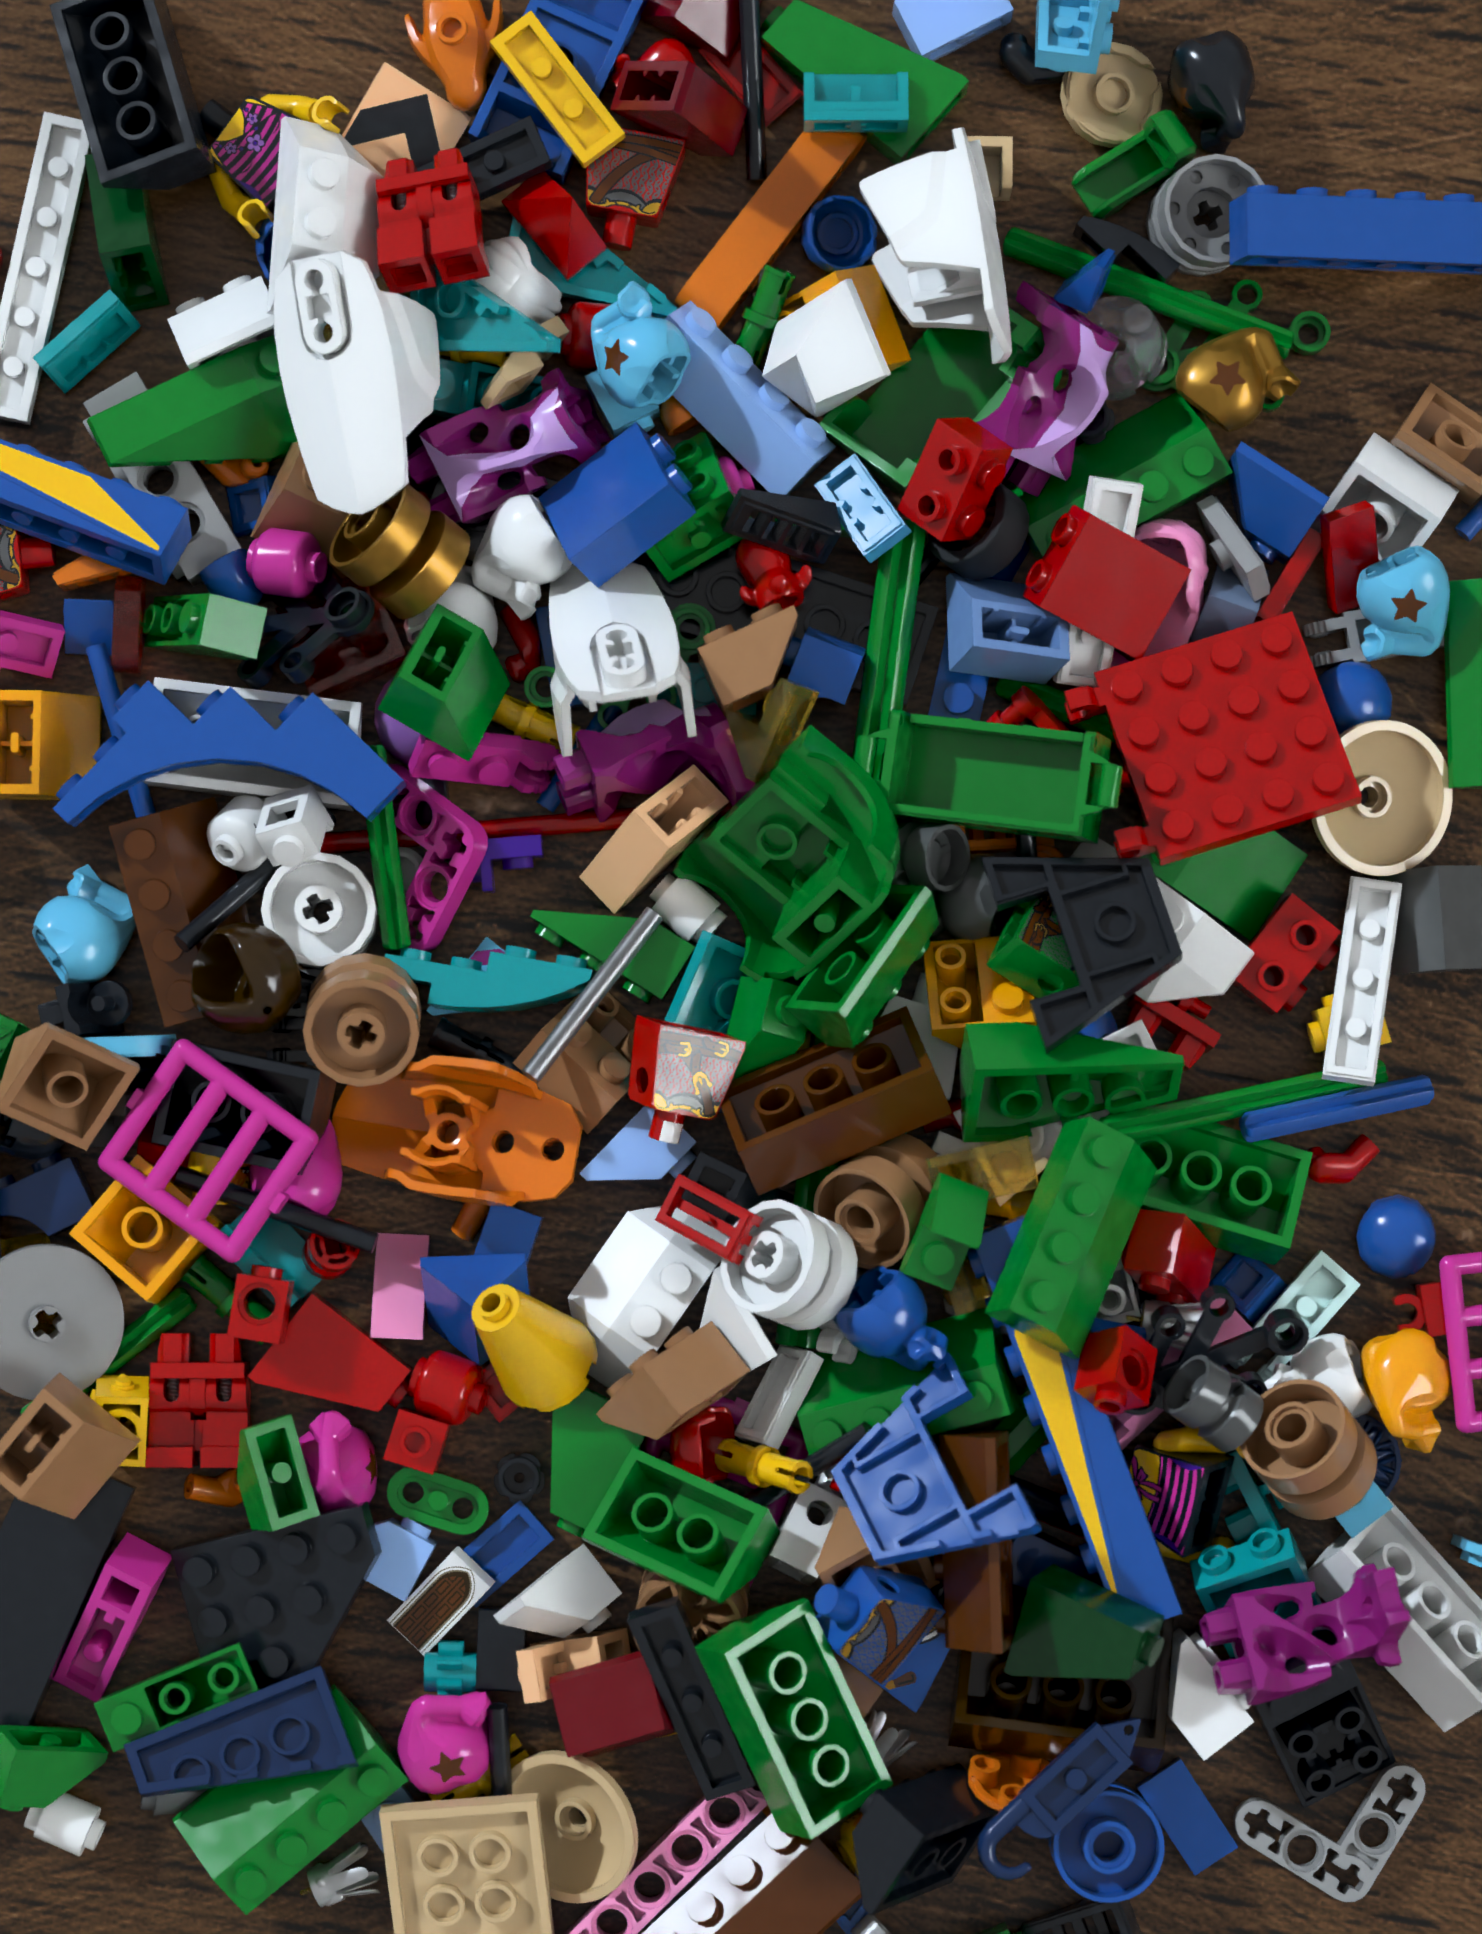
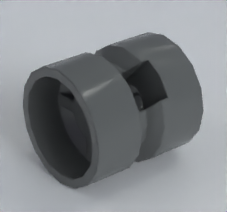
M896 819L901 851L892 885L926 886L929 890L942 892L954 890L959 886L967 874L970 862V846L961 828L949 823H919L916 820Z
M1200 1354L1188 1359L1173 1374L1164 1391L1162 1406L1166 1413L1191 1429L1199 1427L1198 1435L1218 1450L1229 1452L1244 1444L1253 1434L1263 1414L1264 1401L1256 1391L1242 1381L1231 1378L1228 1371L1207 1356Z

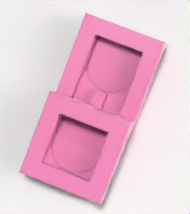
M378 1233L370 1338L423 1340L426 1303L420 1257H429L430 1235Z

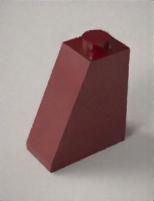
M625 61L610 110L659 135L685 140L686 148L700 156L733 157L736 145L742 136V126L748 108L690 61Z

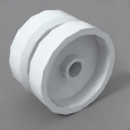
M320 852L297 866H281L276 870L264 890L261 906L264 926L274 931L286 941L294 952L298 964L304 967L323 969L343 956L366 953L378 934L380 923L375 888L363 871L341 856ZM320 903H326L332 907V911L327 912L330 918L327 922H320L314 917V909Z
M781 1199L762 1201L750 1208L749 1211L764 1219L759 1228L753 1225L749 1235L753 1236L749 1246L743 1244L739 1254L744 1256L740 1266L721 1257L720 1273L725 1292L737 1306L795 1330L816 1329L832 1320L847 1303L856 1282L858 1257L853 1239L840 1224ZM728 1236L727 1239H726V1242H725V1244H724L725 1246L727 1245V1243H728V1241H729V1239H730L729 1236Z

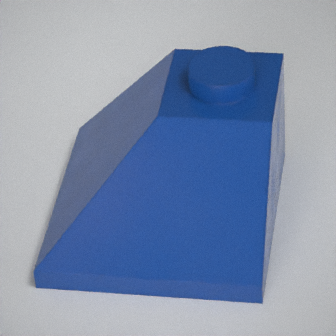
M1241 441L1228 461L1233 471L1228 479L1238 528L1262 561L1272 565L1277 560L1284 565L1330 497Z

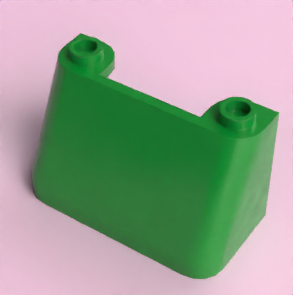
M1008 307L1012 353L1006 362L992 364L989 331L928 328L908 351L911 361L894 369L891 375L886 377L866 402L856 395L826 413L819 425L824 429L826 437L849 456L856 453L869 472L902 499L937 418L969 417L973 421L978 422L988 417L1003 402L1018 366L1028 367L1029 363L1037 359L1043 352L1045 346L1043 333L1039 327ZM1063 369L1059 370L1055 375L1054 390L1060 382Z

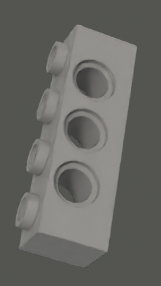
M134 372L83 402L91 417L147 391L148 388L139 374ZM87 418V419H85V420L82 421V422H83V424L85 425V427H86L87 431L89 432L90 436L92 437L93 441L95 442V444H96L97 447L99 448V446H98V444H97V442H96V440H95V437H94V435H93V433H92V431H91V429H90V427H89V425H88V423H87V420H88V418ZM173 461L171 465L110 467L115 478L122 479L131 484L135 489L153 496L173 498L183 507L188 508V514H194L199 517V530L190 539L172 572L177 580L186 576L188 581L195 587L203 582L199 573L206 566L232 551L242 549L241 544L191 461ZM160 470L172 472L174 481L172 487L163 494L149 492L148 481L155 472Z

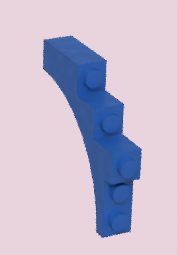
M147 681L142 687L137 683L133 684L119 697L114 705L119 711L112 719L126 734L120 740L116 736H112L96 751L93 759L97 763L83 778L77 773L65 782L56 794L60 801L52 809L68 824L76 827L107 800L144 780L181 768L231 764L265 767L303 778L340 797L367 820L372 822L407 784L313 692L306 699H303L300 695L293 699L278 716L283 723L275 730L231 686L224 693L219 689L211 693L198 707L196 712L201 717L193 724L150 681Z

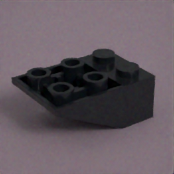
M1331 1630L1312 1631L1314 1637L1329 1645H1334L1337 1642V1638ZM1290 1658L1285 1662V1669L1289 1673H1303L1306 1671V1664L1302 1660ZM1350 1659L1332 1665V1676L1323 1683L1286 1697L1259 1705H1252L1303 1809L1396 1762Z

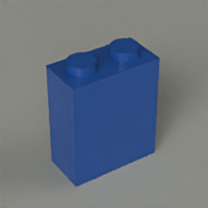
M637 422L538 497L569 561L597 588L697 513L687 495L693 489L691 483L676 464H671V461L676 458L674 451L659 433L650 437Z

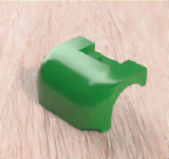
M810 724L777 757L774 767L717 823L712 820L680 853L673 873L680 879L692 880L708 887L720 896L735 913L742 925L746 939V949L739 968L740 971L756 981H759L761 978L785 979L793 976L797 981L812 971L880 907L888 896L901 851L898 825L882 790L869 773Z

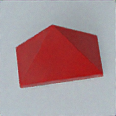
M545 171L527 179L501 201L566 281H569L607 249V246L574 198Z

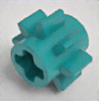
M440 1640L438 1642V1652H425L424 1692H438L437 1695H463L464 1692L476 1691L477 1653H464L465 1640Z

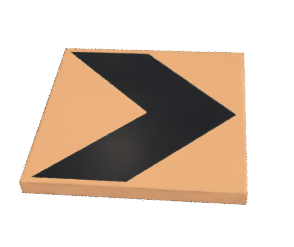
M384 62L344 129L342 136L385 178L386 164L390 160L406 157L407 159L414 160L416 167L419 168L434 161V156L438 151L455 148L472 117L463 111L454 109L449 102Z

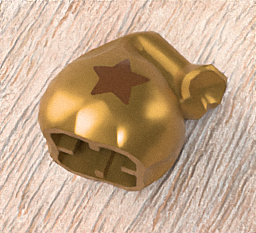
M1258 327L1239 329L1200 345L1187 355L1179 366L1176 375L1177 393L1228 432L1241 429L1252 423L1262 412L1266 397L1276 401L1284 395L1291 396L1301 384V381L1284 365L1273 335L1268 330Z

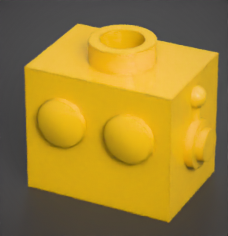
M120 1374L102 1375L100 1378H96V1389H92L90 1398L141 1439L120 1466L145 1467L149 1376H127Z

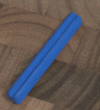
M1422 1074L1375 1084L1374 1087L1366 1086L1245 1112L1239 1119V1128L1243 1139L1251 1143L1428 1105L1434 1098V1089L1430 1078Z

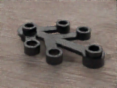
M329 564L325 579L321 583L315 584L313 588V593L317 598L327 600L322 608L312 609L304 598L267 594L276 605L283 606L288 613L266 616L261 638L275 637L258 651L257 659L241 661L237 668L238 677L250 689H260L272 678L273 668L271 665L283 655L279 663V668L283 674L295 684L306 681L315 670L316 664L313 659L338 637L356 635L368 627L375 612L374 600L365 591L357 590L354 587L342 588L341 577ZM317 630L300 647L289 650L308 632Z
M1213 1285L1205 1289L1201 1294L1200 1305L1203 1313L1179 1359L1161 1366L1172 1341L1179 1339L1184 1334L1186 1322L1177 1307L1172 1305L1160 1306L1151 1316V1325L1154 1332L1149 1343L1158 1349L1149 1404L1148 1406L1124 1412L1133 1415H1144L1150 1413L1156 1407L1164 1410L1162 1406L1163 1394L1168 1382L1176 1370L1193 1356L1200 1354L1207 1356L1219 1366H1224L1269 1347L1278 1355L1290 1356L1300 1352L1306 1346L1309 1339L1308 1328L1298 1312L1286 1308L1277 1309L1267 1316L1263 1326L1211 1346L1223 1321L1230 1318L1235 1311V1301L1229 1290L1221 1285ZM1215 1299H1226L1220 1308H1209ZM1168 1318L1176 1319L1172 1327L1160 1328L1164 1320ZM1291 1323L1287 1330L1283 1332L1275 1331L1282 1324ZM1246 1371L1239 1375L1228 1372L1231 1378L1238 1379L1247 1386L1252 1384L1258 1385L1255 1391L1260 1395L1267 1391L1261 1376L1256 1372Z

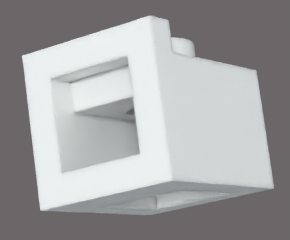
M312 784L265 798L255 837L273 867L278 865L294 867L320 853L325 832L333 830L334 822ZM296 809L294 817L288 819L285 812Z

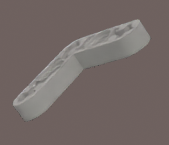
M1403 1762L1393 1763L1383 1768L1338 1842L1333 1841L1261 1797H1250L1236 1807L1233 1814V1827L1237 1835L1247 1845L1328 1895L1342 1902H1355L1362 1899L1368 1893L1423 1802L1426 1793L1425 1782L1417 1770ZM1405 1774L1410 1775L1408 1785L1414 1790L1409 1798L1400 1795L1392 1806L1395 1811L1401 1813L1397 1821L1384 1810L1372 1807L1377 1798L1387 1805L1393 1795V1790L1388 1786L1389 1780L1392 1777L1401 1780ZM1261 1809L1267 1810L1265 1819L1271 1826L1280 1831L1283 1821L1291 1824L1280 1835L1275 1851L1268 1848L1275 1839L1266 1832L1257 1830L1253 1836L1247 1834L1250 1826L1244 1818L1248 1812L1257 1815ZM1370 1818L1382 1819L1388 1827L1386 1840L1381 1845L1375 1847L1364 1845L1359 1837L1361 1825ZM1299 1835L1309 1836L1316 1843V1854L1306 1864L1294 1863L1288 1856L1287 1848L1289 1842ZM1329 1848L1336 1851L1329 1860L1341 1869L1347 1870L1351 1864L1357 1865L1354 1874L1360 1880L1356 1887L1347 1884L1343 1890L1337 1889L1339 1880L1334 1874L1324 1868L1321 1878L1313 1875L1324 1864Z

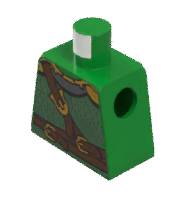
M1046 896L1015 906L986 965L1037 998L1079 986L1049 897Z

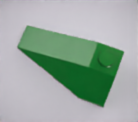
M275 335L238 347L95 414L87 420L109 467L171 465L173 461L204 460L205 464H222L224 460L252 459V463L271 462L285 457L291 442H298L280 376Z
M1019 1022L965 1024L960 1055L963 1143L1017 1141L1032 1137L1031 1129L1059 1121L1063 1125L1065 1122L1079 1119V1116L1106 1109L1115 1115L1177 1100L1184 1068L1183 1055L1075 1034L1046 1054L1037 1026Z

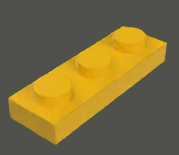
M529 11L490 40L491 48L583 168H586L625 139L624 131L532 11Z

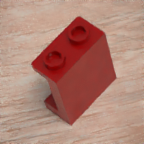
M1073 505L1069 512L1063 514L1054 525L1051 534L1052 542L1043 558L1036 561L1029 570L1023 597L1135 659L1142 658L1191 569L1080 507Z

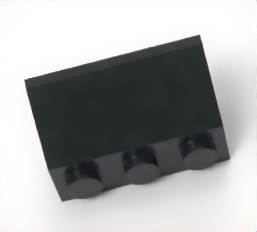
M172 1040L171 1048L178 1040ZM191 1041L313 1129L318 1135L319 1143L328 1125L336 1087L335 1080L317 1068ZM188 1065L184 1067L158 1107L152 1143L169 1145L210 1083L209 1080ZM227 1094L190 1151L221 1158L251 1114V1111ZM268 1125L243 1163L275 1170L293 1141L271 1125ZM313 1152L311 1153V1155L309 1156V1158L302 1166L297 1175L303 1174Z
M958 1763L939 1771L932 1769L920 1778L914 1780L907 1778L890 1789L883 1790L879 1788L864 1801L860 1808L863 1817L852 1832L863 1908L870 1915H873L952 1883L977 1846L979 1835L986 1824L999 1813V1811L990 1808L975 1797L968 1786V1771Z

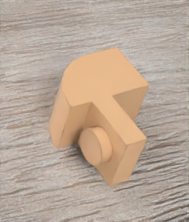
M627 1628L593 1631L588 1634L581 1633L569 1635L565 1638L548 1639L532 1643L529 1648L516 1651L518 1679L522 1686L524 1704L552 1699L549 1679L552 1676L630 1654Z

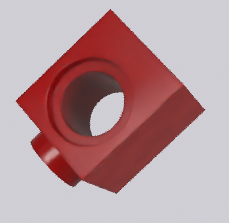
M252 1264L251 1274L237 1273L227 1336L278 1345L285 1343L295 1281L282 1279L283 1269ZM258 1288L267 1289L275 1299L274 1311L265 1319L253 1315L248 1305L251 1293Z
M1126 1324L1089 1333L1080 1354L1074 1391L1093 1404L1096 1410L1106 1415H1119L1126 1410L1148 1406L1158 1349Z
M403 1406L398 1410L383 1459L433 1475L438 1470L452 1425Z

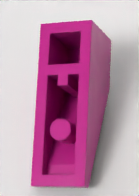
M128 1532L126 1533L101 1572L53 1677L54 1681L94 1702L104 1696L171 1563V1554Z

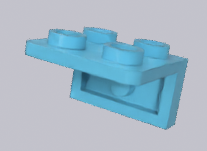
M1037 0L1035 67L1048 68L1056 72L1073 71L1096 74L1100 54L1109 55L1113 35V23H1110L1111 14L1118 11L1120 0Z

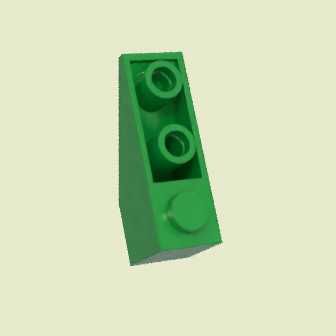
M212 593L154 597L153 604L148 606L143 618V633L147 634L144 647L235 660L257 659L268 608Z
M533 910L530 915L531 919L539 924L534 933L558 948H561L564 942L567 941L583 952L579 958L588 960L587 966L596 972L638 919ZM659 925L621 974L622 977L627 979L622 988L647 1004L653 996L663 1002L690 960L695 946Z
M238 1642L103 1696L94 1703V1707L114 1753L123 1749V1745L260 1689L241 1643Z

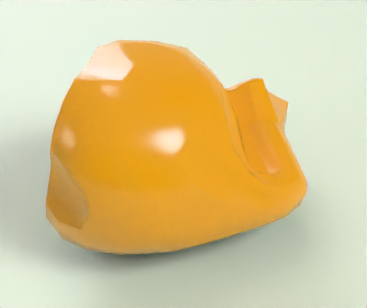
M1415 1328L1403 1329L1394 1334L1372 1338L1363 1345L1360 1353L1362 1381L1370 1402L1378 1410L1385 1427L1393 1437L1402 1438L1406 1448L1422 1453H1430L1441 1433L1440 1424L1436 1420L1433 1410L1438 1408L1451 1394L1452 1384L1449 1359L1437 1348L1433 1337Z

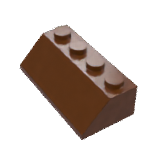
M216 796L108 826L165 1027L204 1017L196 1009L191 999V968L206 939L222 926L233 923H251L246 903H244L189 952L183 951L174 940V936L239 880L237 871L221 864L214 857L208 844L206 835L208 824L220 812Z
M907 1006L874 1019L872 1031L854 1049L826 1046L821 1042L732 1080L721 1105L738 1154L758 1196L785 1186L822 1168L832 1166L869 1148L881 1145L918 1127L928 1125L952 1113Z
M952 1430L939 1434V1443H935L968 1510L1010 1487L1009 1430ZM1012 1539L934 1555L935 1580L943 1581L944 1602L939 1603L946 1611L936 1623L937 1634H945L946 1648L1003 1654L1012 1645L1015 1634Z
M771 1813L642 1934H823L862 1897L860 1882L857 1875L822 1834L810 1840L781 1832Z

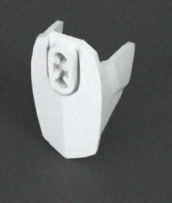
M961 127L951 130L954 149L929 152L891 166L863 179L860 182L859 188L864 200L889 240V245L872 255V262L901 314L912 327L989 331L992 364L1006 362L1010 357L1012 342L1005 277L995 223L996 214L980 139L968 141L965 128Z
M340 250L290 261L275 280L274 335L280 376L299 448L318 501L346 513L366 514L394 498L409 484L406 437L424 418L433 412L434 399L440 386L439 341L436 318L434 313L428 308L406 296L379 290L367 262L346 251ZM317 271H320L323 276V284L319 290L314 284V276ZM327 323L333 330V335L329 342L325 340L323 330Z
M631 562L597 588L575 565L570 566L564 575L550 583L549 589L550 632L555 664L550 689L562 756H573L570 704L575 695L578 696L584 706L589 708V712L597 711L596 702L607 703L648 696L649 703L657 702L658 694L674 685L677 688L687 736L688 738L697 736L689 668L680 656L676 625L670 609L645 566Z

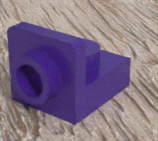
M540 834L488 839L486 854L472 882H482V891L484 893H495L493 862L502 861L503 870L534 868L533 859L544 858L543 837Z

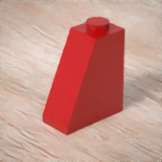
M312 1293L288 1323L285 1343L279 1345L272 1344L247 1377L258 1384L380 1412L387 1404L396 1409L408 1394L410 1380L407 1378L414 1368L376 1338H370V1334L318 1293Z

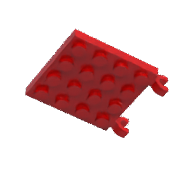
M1293 611L1094 672L1095 688L1081 686L1064 691L1066 700L1064 708L1070 725L1106 713L1146 825L1144 828L1131 826L1114 831L1116 840L1114 842V849L1118 858H1140L1156 852L1159 864L1162 866L1361 804L1362 795Z

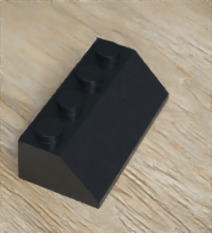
M61 0L49 5L99 180L104 188L170 190L217 172L166 0Z

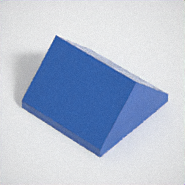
M526 1253L420 1257L429 1327L481 1367L489 1360V1357L472 1320L474 1302L484 1290L497 1284H506L530 1295Z

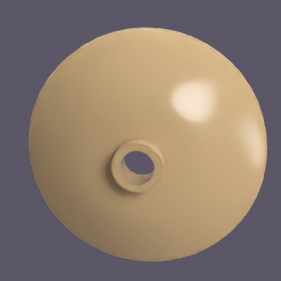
M1372 720L1357 724L1339 736L1360 792L1366 788L1368 800L1364 805L1362 803L1313 818L1312 824L1325 850L1344 867L1365 875H1396L1405 872L1406 869L1415 867L1426 859L1436 848L1446 831L1453 802V790L1449 789L1448 767L1443 755L1432 740L1413 726L1391 720Z
M551 1750L538 1752L511 1769L512 1795L538 1793L550 1898L577 1904L593 1902L609 1895L622 1884L631 1872L638 1849V1829L635 1815L622 1788L608 1772L593 1761L583 1756L567 1758L566 1751ZM579 1810L582 1811V1813L585 1815L586 1819L581 1816Z

